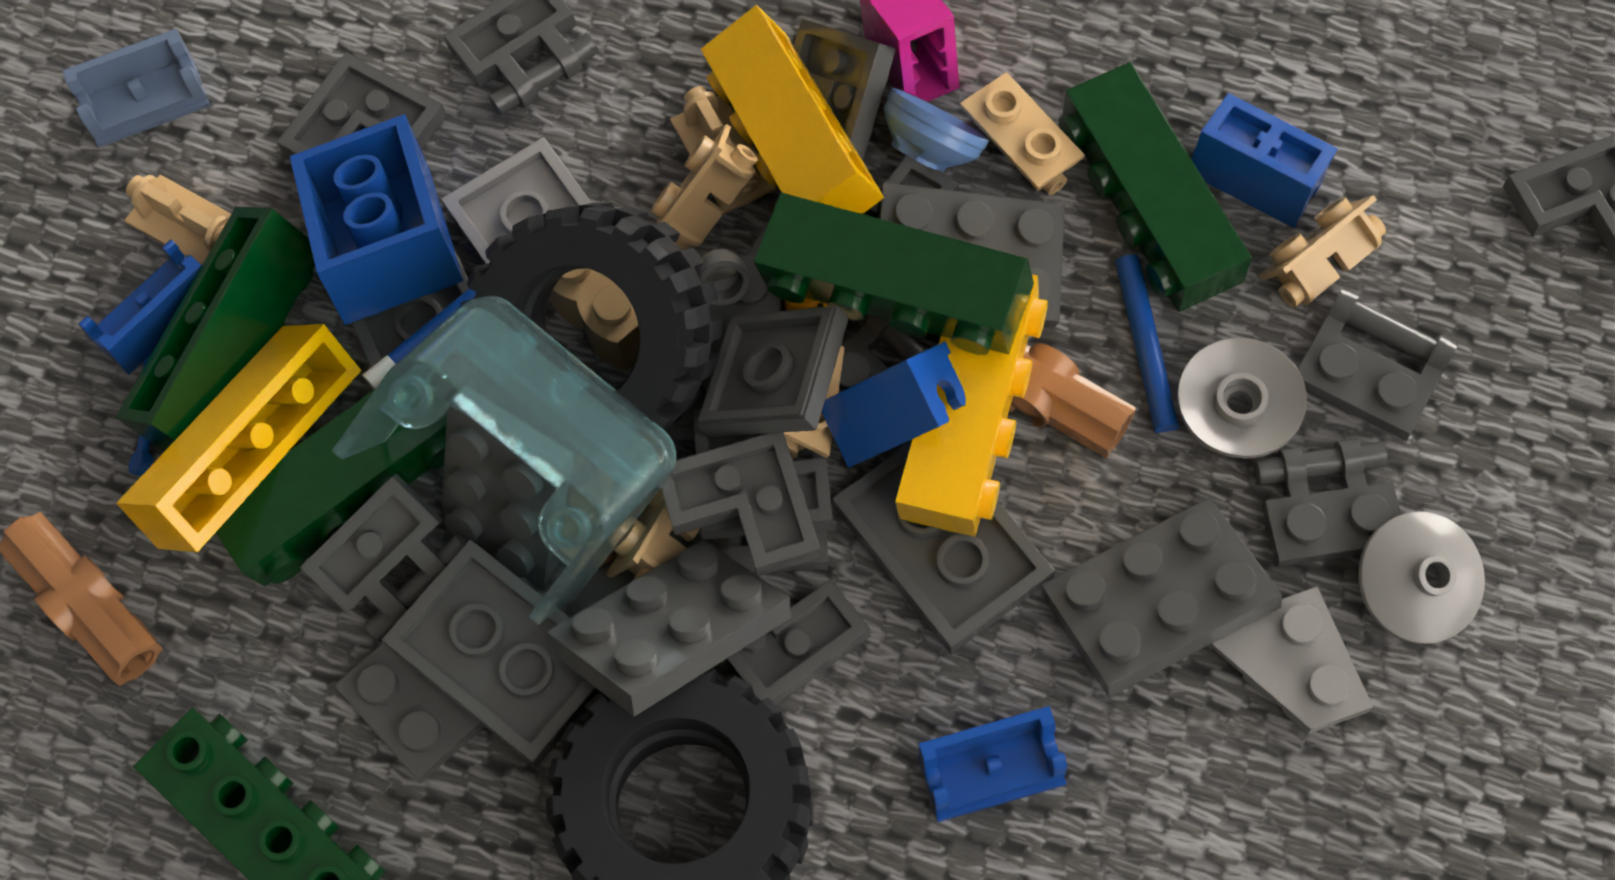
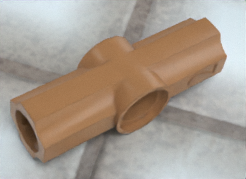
M1035 343L1032 347L1026 345L1023 358L1032 360L1028 387L1024 398L1013 396L1009 412L1012 413L1016 408L1034 419L1031 423L1033 426L1044 428L1048 424L1093 450L1095 453L1107 458L1126 432L1135 415L1136 407L1080 376L1079 369L1075 363L1059 350L1042 343Z
M42 512L28 517H20L3 531L4 537L0 543V552L4 555L3 558L18 572V575L37 593V596L34 597L35 602L66 636L73 641L77 639L113 682L121 686L128 681L136 680L156 663V659L163 648L136 615L132 614L121 602L125 598L124 595L107 581L106 575L86 555L82 557Z

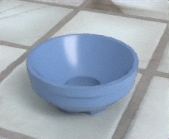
M892 88L887 96L888 100L883 110L893 139L891 145L929 168L944 172L948 167L972 162L979 158L982 150H985L990 140L987 136L962 120L905 91Z

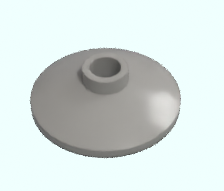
M1239 337L1211 343L1190 359L1179 381L1177 401L1185 426L1201 444L1221 455L1247 459L1271 454L1285 446L1295 436L1306 413L1307 392L1301 373L1292 360L1283 352L1263 341ZM1232 397H1242L1249 402L1251 410L1245 414L1236 413L1229 409L1227 401Z
M1412 512L1389 519L1370 536L1360 557L1358 581L1363 602L1377 624L1396 638L1418 644L1447 640L1464 630L1479 610L1485 589V575L1480 554L1468 534L1453 521L1443 516L1428 512ZM1430 564L1434 565L1438 573V585L1435 588L1429 585L1425 576L1426 569Z

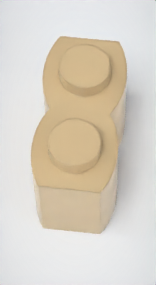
M575 269L564 274L551 292L549 298L551 305L564 320L576 327L585 329L590 345L605 362L626 371L637 361L640 348L639 324L629 299L613 281L594 270Z

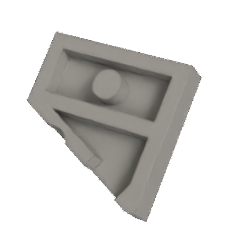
M1318 586L1283 598L1281 608L1206 646L1210 651L1214 649L1243 674L1242 678L1261 695L1268 696L1282 708V712L1307 734L1368 713L1373 708Z

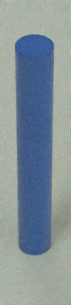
M1125 255L1115 261V266L1154 432L1161 433L1179 429V422L1138 255Z

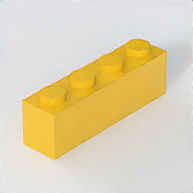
M757 4L701 48L712 69V72L706 78L716 94L726 104L731 103L735 109V112L729 116V119L740 136L749 145L754 144L759 154H757L758 160L755 165L769 184L773 187L778 186L781 192L860 214H864L885 198L787 34Z
M1032 274L1034 285L1009 355L989 350L987 355L969 353L952 344L951 338L940 337L939 344L945 341L951 352L947 356L964 389L966 404L961 408L953 410L947 402L945 392L937 385V393L945 405L949 422L912 439L895 500L900 519L976 537L980 518L992 519L1000 490V482L991 480L997 457L1008 458L1016 429V420L1007 419L1013 396L1024 398L1031 374L1032 360L1023 358L1029 336L1040 338L1047 313L1048 301L1039 299L1037 275Z
M325 324L282 326L116 504L158 549L198 553L362 370Z

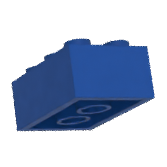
M405 114L290 156L316 271L344 325L377 315L387 309L463 282L429 166Z

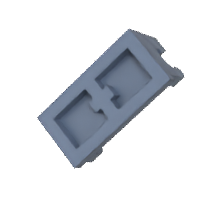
M177 29L62 70L66 84L80 105L76 110L83 124L95 139L98 148L210 107L195 61Z

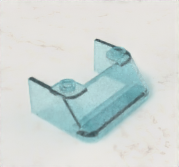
M482 296L462 304L388 371L332 452L339 458L345 459L386 442L398 425L410 429L430 426L439 421L454 403L556 489L540 512L538 530L542 542L547 549L565 563L567 567L529 615L533 621L540 625L576 599L672 474L676 464V449L671 437L664 429L509 301L498 296Z

